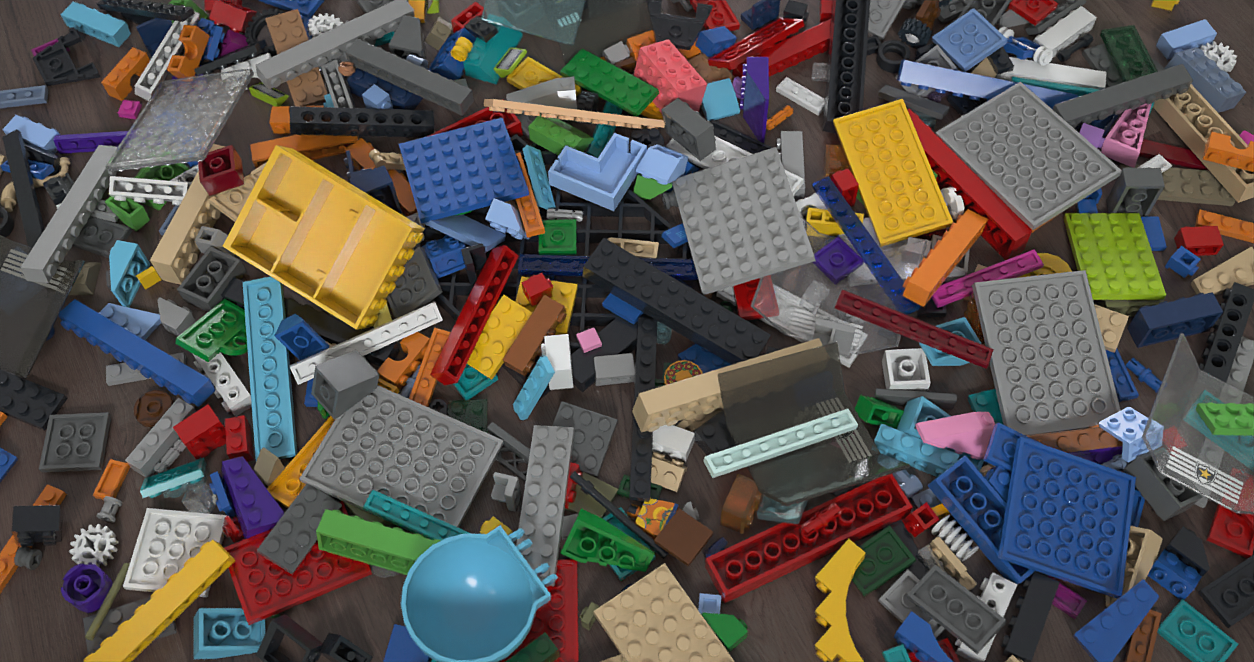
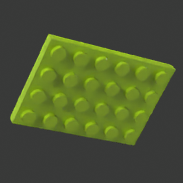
M1065 213L1063 219L1078 271L1086 270L1093 300L1165 299L1166 293L1140 213Z

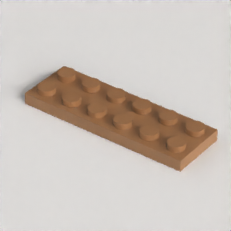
M298 9L265 18L277 55L309 40ZM318 67L295 77L293 80L287 81L296 107L312 106L326 101L324 95H327V91Z

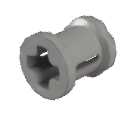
M105 496L103 499L104 505L96 517L113 523L116 520L115 514L118 507L122 506V501Z

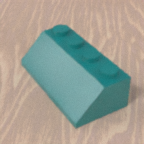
M490 14L487 22L495 26L498 33L487 43L477 37L472 50L468 53V57L463 64L466 76L497 84L501 77L494 71V67L509 48H517L523 34L506 18Z

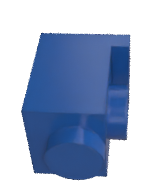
M1181 246L1170 257L1165 268H1171L1183 278H1186L1188 275L1193 276L1199 269L1197 264L1201 259Z

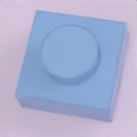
M700 593L698 609L700 614H720L721 595Z

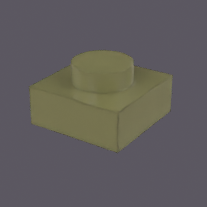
M591 602L590 606L585 607L580 615L582 627L589 631L597 619L593 612L599 608V605Z

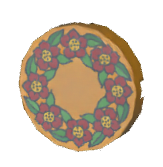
M676 361L666 369L664 382L665 385L703 373L699 366L691 361Z

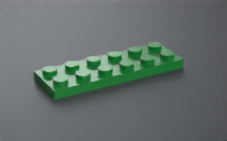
M581 49L560 70L561 76L574 77V82L577 85L598 94L599 97L635 117H638L659 95L657 88L584 49Z

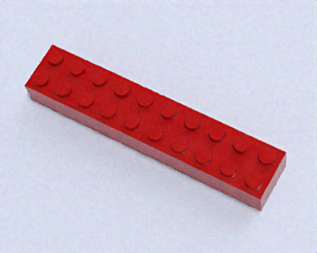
M910 108L907 109L931 169L937 174L936 181L940 191L947 187H954L957 190L954 191L956 195H961L964 213L969 209L988 219L981 236L1004 260L1013 258L1023 252L1033 230Z
M889 472L705 559V568L725 604L840 549L848 539L855 542L893 522L906 518L913 506L893 474ZM832 503H836L840 507L842 514L831 520L825 528L821 527L809 537H806L802 533L800 525L814 517L816 512H821Z

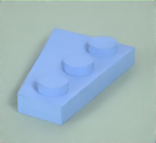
M108 303L99 312V314L143 340H146L161 324L159 314Z

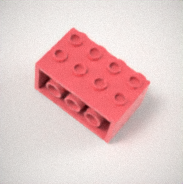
M669 39L641 47L633 76L658 89L659 95L653 102L659 108L660 113L662 114L661 109L677 98L686 102L692 110L699 112L707 83L697 73L695 68L691 66Z

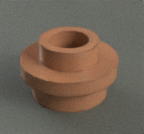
M348 61L341 62L338 67V72L344 76H350L356 71L354 64Z

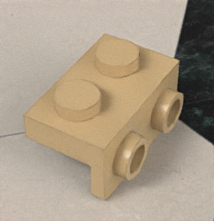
M653 452L651 483L678 492L688 467L684 466V462L672 459L670 461L664 458L665 455Z

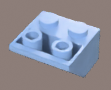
M657 144L648 148L637 166L636 172L642 174L645 178H653L658 183L667 185L684 176L688 156Z
M494 198L485 218L490 222V226L503 234L507 232L519 240H522V238L529 239L530 237L527 238L519 211L511 204Z

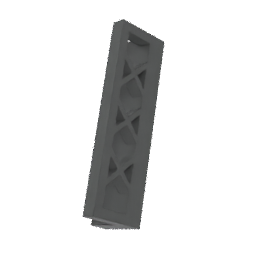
M492 422L487 427L488 433L504 440V448H501L495 460L526 482L527 471L520 472L517 470V463L528 464L530 449ZM510 451L513 453L514 459L504 460L501 452Z

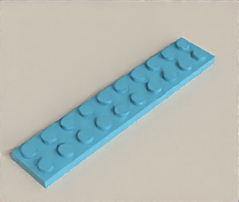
M270 276L243 282L256 461L263 447L277 456L279 460L297 455L289 350L274 336L281 321L286 319L283 284Z

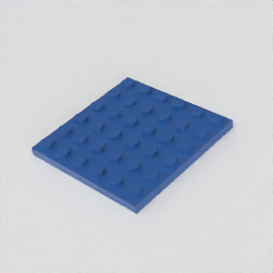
M503 118L399 144L421 224L430 220H437L490 206L494 198L506 202L529 195L528 187Z
M1023 437L1018 438L998 558L1114 598H1120L1123 591L1136 477Z

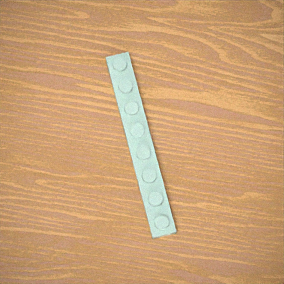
M845 409L705 456L703 461L712 478L855 430L858 423L849 409Z

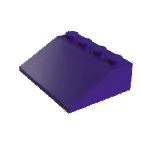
M747 57L746 64H743L742 75L745 76H742L741 86L744 88H741V98L743 99H740V110H743V118L757 140L764 143L769 105L768 57Z

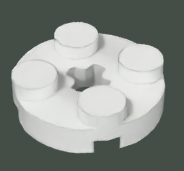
M947 187L941 189V193L951 218L955 223L958 216L964 214V203L961 195L957 196L954 192L957 191L954 187Z

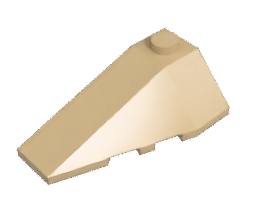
M1130 526L1122 596L1141 580L1146 579L1157 559L1162 538L1152 530ZM1106 595V607H1109L1119 598Z

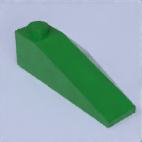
M582 508L561 551V554L581 563H587L588 561L599 563L602 566L607 564L616 565L622 569L646 572L655 554L601 517Z

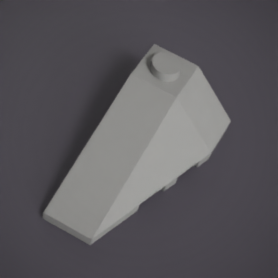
M574 77L556 78L506 94L507 101L577 110Z

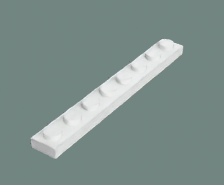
M433 302L290 365V369L299 385L314 378L316 365L353 350H357L364 356L443 321L436 303Z

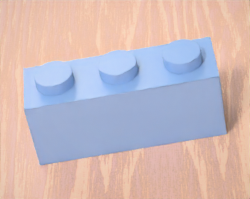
M1204 19L1161 34L1156 46L1164 57L1169 60L1177 52L1195 47L1200 49L1206 43L1212 45L1217 33L1207 20Z
M15 115L3 128L6 135L17 129L21 131L23 141L52 154H55L57 151L53 139L55 135H60V133L53 128H46L41 123H34L29 118H23Z

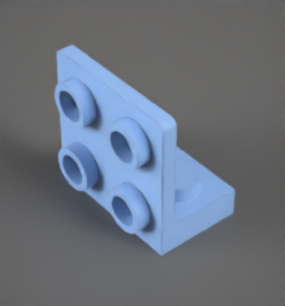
M1127 407L1099 422L1100 428L1123 442L1122 459L1126 462H1130L1159 446L1161 426L1131 407Z

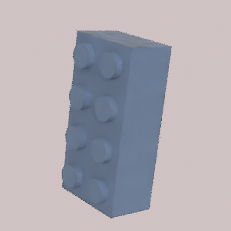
M1197 47L1177 52L1165 67L1167 69L1183 64L1193 79L1191 84L1218 113L1234 108L1246 94L1241 84L1231 79L1226 71L1221 70L1215 61L1209 59Z

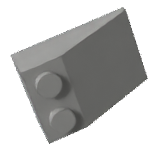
M938 45L915 61L958 70ZM911 84V87L901 85L906 92L923 98L935 93L936 89L929 87L928 90L919 89L916 84Z

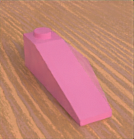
M971 412L920 422L915 426L923 443L942 449L946 447L955 449V453L962 454L964 452L971 454V458L984 459L995 422L989 412Z

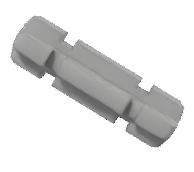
M549 208L547 210V219H576V221L581 222L583 220V211L575 210L573 212V210L565 209L555 211V209Z
M177 439L173 443V448L170 447L160 459L161 462H157L153 467L156 473L167 471L166 467H170L180 455L179 452L186 448L182 440Z

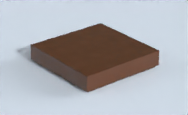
M679 508L655 538L654 543L689 567L713 536V531Z

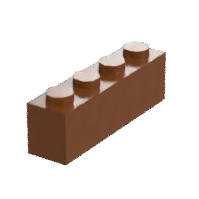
M546 295L543 296L503 358L505 366L523 376H526L528 372H532L536 364L535 360L538 356H542L541 344H545L544 336L555 335L556 327L559 323L562 324L567 314L564 305Z

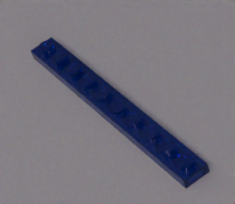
M827 176L813 183L814 191L898 312L908 315L919 310V304L902 296L905 290L903 287L904 281L830 177Z
M520 254L518 274L538 275L543 273V275L582 276L583 267L591 256ZM640 258L674 279L699 280L693 260Z

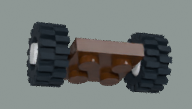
M924 0L916 15V19H906L900 28L898 35L902 39L901 41L906 42V45H911L912 48L915 46L916 49L926 46L932 35L933 22L940 15L941 8L939 7H946L951 0Z

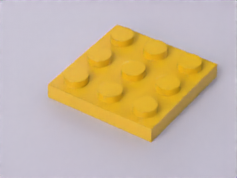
M521 277L515 302L533 313L537 305L533 307L530 305L523 293L521 283L530 277ZM551 281L553 285L551 299L564 305L567 314L563 323H559L556 327L555 335L568 334L578 285Z

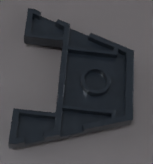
M647 0L655 42L658 43L669 39L677 49L691 50L712 12L713 5L698 3L696 18L662 14L660 13L662 0Z
M75 27L69 29L70 32L67 35L60 36L58 42L53 46H47L32 58L47 86L101 77L93 62L78 69L73 64L66 48L82 41Z

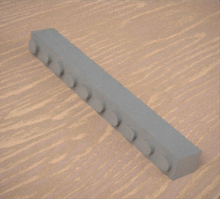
M394 0L256 64L257 76L268 90L278 87L288 80H293L295 77L307 73L318 66H322L328 61L339 58L345 54L346 50L356 39L369 43L390 32L396 31L404 15L414 17V9L406 0Z
M104 145L97 147L20 267L26 281L49 283L55 275L56 270L63 262L67 252L71 249L75 239L79 236L83 226L87 223L91 213L95 210L99 200L102 199L105 190L109 187L110 176H116L118 169L123 164L124 157L119 147Z

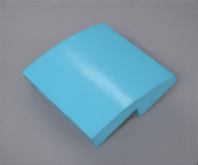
M730 78L707 84L702 100V110L706 120L712 121L740 114L737 97Z

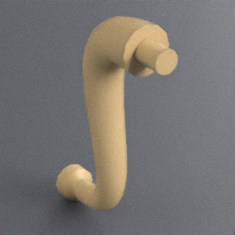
M67 157L60 158L59 165L61 166V171L58 174L47 176L43 180L32 178L34 187L44 186L43 183L50 178L66 176L65 174L69 171L70 159ZM13 181L3 189L0 203L7 212H11L13 210L12 207L16 205Z

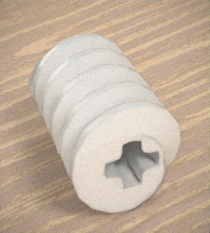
M948 515L934 526L931 533L933 535L939 534L938 537L950 547V550L956 554V557L959 560L965 561L979 547H970L973 540L965 541L968 534L963 533L960 535L959 532L962 527L954 528L956 520L948 521L950 517Z

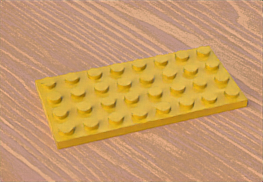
M903 99L833 119L834 127L850 169L859 184L858 190L880 247L952 225L953 220Z

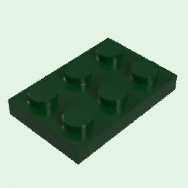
M888 526L859 546L866 554L851 581L862 596L865 597L916 562V559L891 526Z

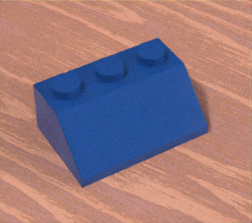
M465 28L448 36L428 70L438 73L449 80H458L463 75L464 64L451 56V50L456 46L455 43L460 37L467 38L472 44H474L476 38Z

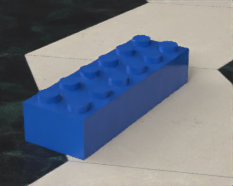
M966 455L927 485L1005 579L1019 584L1035 571L998 558L1006 503Z

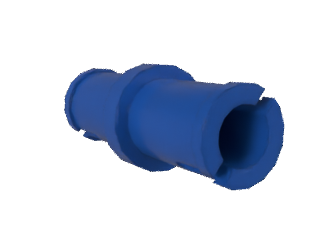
M1132 358L1125 365L1126 368L1138 377L1140 382L1146 383L1155 393H1158L1165 386V383L1157 378L1150 368H1145L1135 358Z

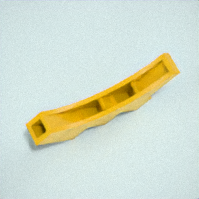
M850 539L845 542L815 577L817 588L824 594L829 593L827 598L815 610L817 622L824 628L830 627L815 644V650H817L815 654L823 662L827 660L834 662L837 657L840 659L838 662H864L857 652L849 633L846 619V598L850 582L855 571L864 560L866 553Z

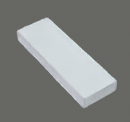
M788 77L776 87V92L818 116L824 110V98Z

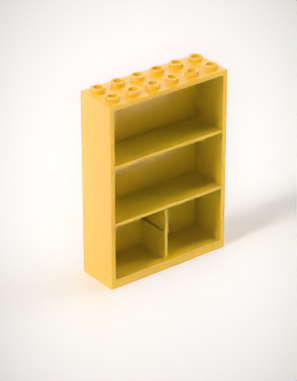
M276 145L223 247L351 327L363 329L372 327L376 323L378 312L385 307L388 294L393 292L396 287L395 282L397 278L404 273V265L414 255L413 249L422 240L425 228L293 148Z

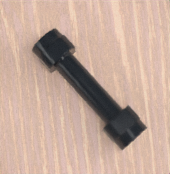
M1089 33L1084 34L1077 43L1068 49H1062L1057 54L1058 60L1061 62L1067 61L1081 47L1089 46L1093 42L1092 35Z

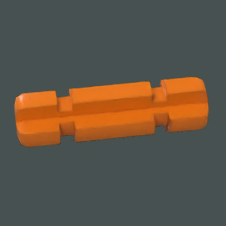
M787 105L783 110L774 114L771 119L767 120L766 129H773L784 121L786 117L791 116L793 108Z

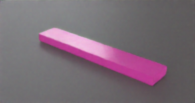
M1034 249L942 284L934 293L932 299L937 308L973 295L972 285L975 282L1017 278L1043 268L1044 264Z

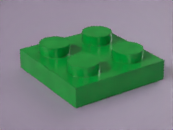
M576 219L542 220L545 233L539 235V255L577 254Z

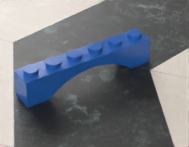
M911 611L893 637L896 639L897 644H904L905 649L915 653V657L921 662H953L939 646L930 624Z

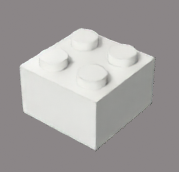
M568 334L544 336L545 344H541L542 356L548 357L555 371L549 382L550 390L573 388Z
M922 348L885 350L882 366L886 389L928 391L931 382L926 354Z

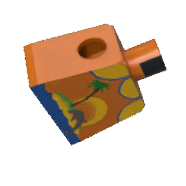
M650 498V501L644 502L642 507L630 504L627 515L636 518L635 523L655 540L677 512L679 504Z

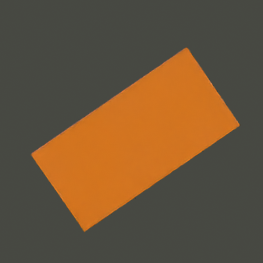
M110 459L93 496L102 500L105 496L116 498L130 469L128 463Z

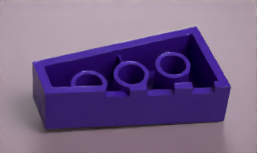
M243 456L222 461L221 475L244 538L247 539L274 528L284 515V512Z

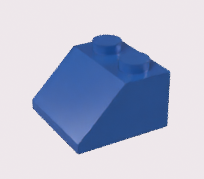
M296 314L282 320L274 335L300 361L322 352L330 346Z

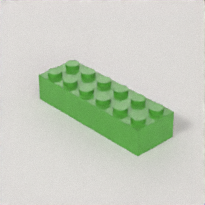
M326 509L316 530L319 550L408 575L409 570L421 554L432 545L441 541L438 539L430 540L417 533H406L397 527L389 528L380 522H368L359 516L351 517L344 515L339 510L331 511Z

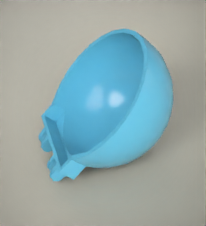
M500 525L488 534H461L448 537L432 545L418 557L409 570L403 585L401 607L404 624L413 642L425 655L436 662H499L508 657L521 645L531 629L536 610L551 600V594L546 588L558 578L556 574H552L543 581H540L538 577L549 569L548 563H544L535 570H532L521 553L532 545L531 540L526 539L517 546L513 543L525 533L523 529L520 528L507 535Z

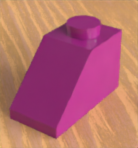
M228 30L224 35L223 41L218 43L219 54L217 57L248 46L245 35Z

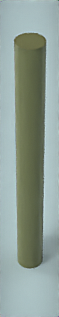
M123 564L85 635L86 639H94L125 581L130 564Z

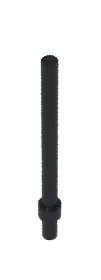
M575 471L570 475V478L581 487L580 490L586 495L592 496L664 559L669 554L654 543V539L597 491L593 483L589 480L586 481Z

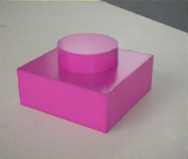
M123 100L118 115L122 118L136 119L142 105L138 101Z

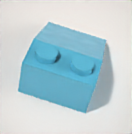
M117 240L114 247L111 248L109 255L111 291L122 306L130 308L141 285L136 275L148 269L150 262L138 244Z
M965 317L936 325V327L982 345ZM918 342L932 366H961L970 363Z
M921 396L907 401L897 430L921 439L915 426L917 423L951 416Z
M199 608L194 616V659H218L256 653L265 636V619L249 625L243 608Z

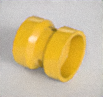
M460 37L455 43L456 46L451 50V56L457 61L463 62L467 59L473 44L467 38Z

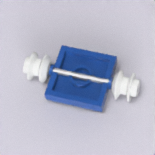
M1002 27L998 30L1007 38V44L1003 46L1007 53H1013L1018 59L1022 60L1033 58L1036 63H1040L1042 66L1051 62L1053 58L1051 49H1047L1045 46H1041L1025 37L1014 38V31L1008 30L1007 27Z

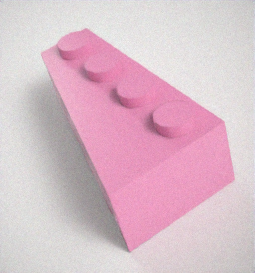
M1151 104L1141 105L1134 110H1125L1105 138L1101 153L1110 159L1135 168Z

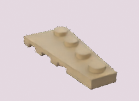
M266 163L244 177V185L223 191L208 199V202L235 222Z
M1251 246L1191 282V286L1195 293L1207 294L1213 292L1214 295L1224 293L1225 289L1230 288L1234 282L1244 286L1254 285L1253 247Z

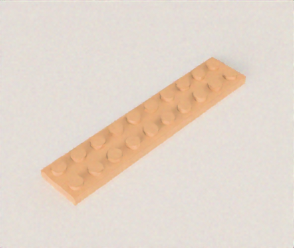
M484 99V106L489 107V111L505 112V109H507L506 113L522 114L524 111V115L540 116L541 113V117L557 118L558 115V119L574 120L575 118V121L591 123L592 121L594 124L638 129H658V127L664 128L665 126L664 120L497 99Z

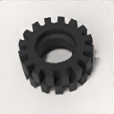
M583 91L578 101L577 110L597 112L598 94ZM591 121V123H590V122H580V123L592 125V121Z

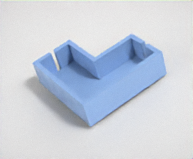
M614 133L598 158L565 145L558 156V160H555L548 171L549 185L614 211L638 174L636 168L647 151V145L632 140L630 154L629 138Z

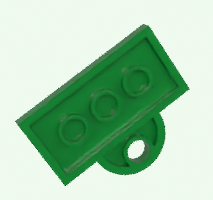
M224 299L176 338L175 344L206 362L212 360L220 352L232 356L242 355L248 352L245 310ZM238 342H242V343H244L245 345H239V344H237V343H238Z

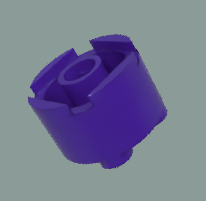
M78 564L65 574L61 593L64 599L78 610L92 613L100 609L113 582L97 565Z

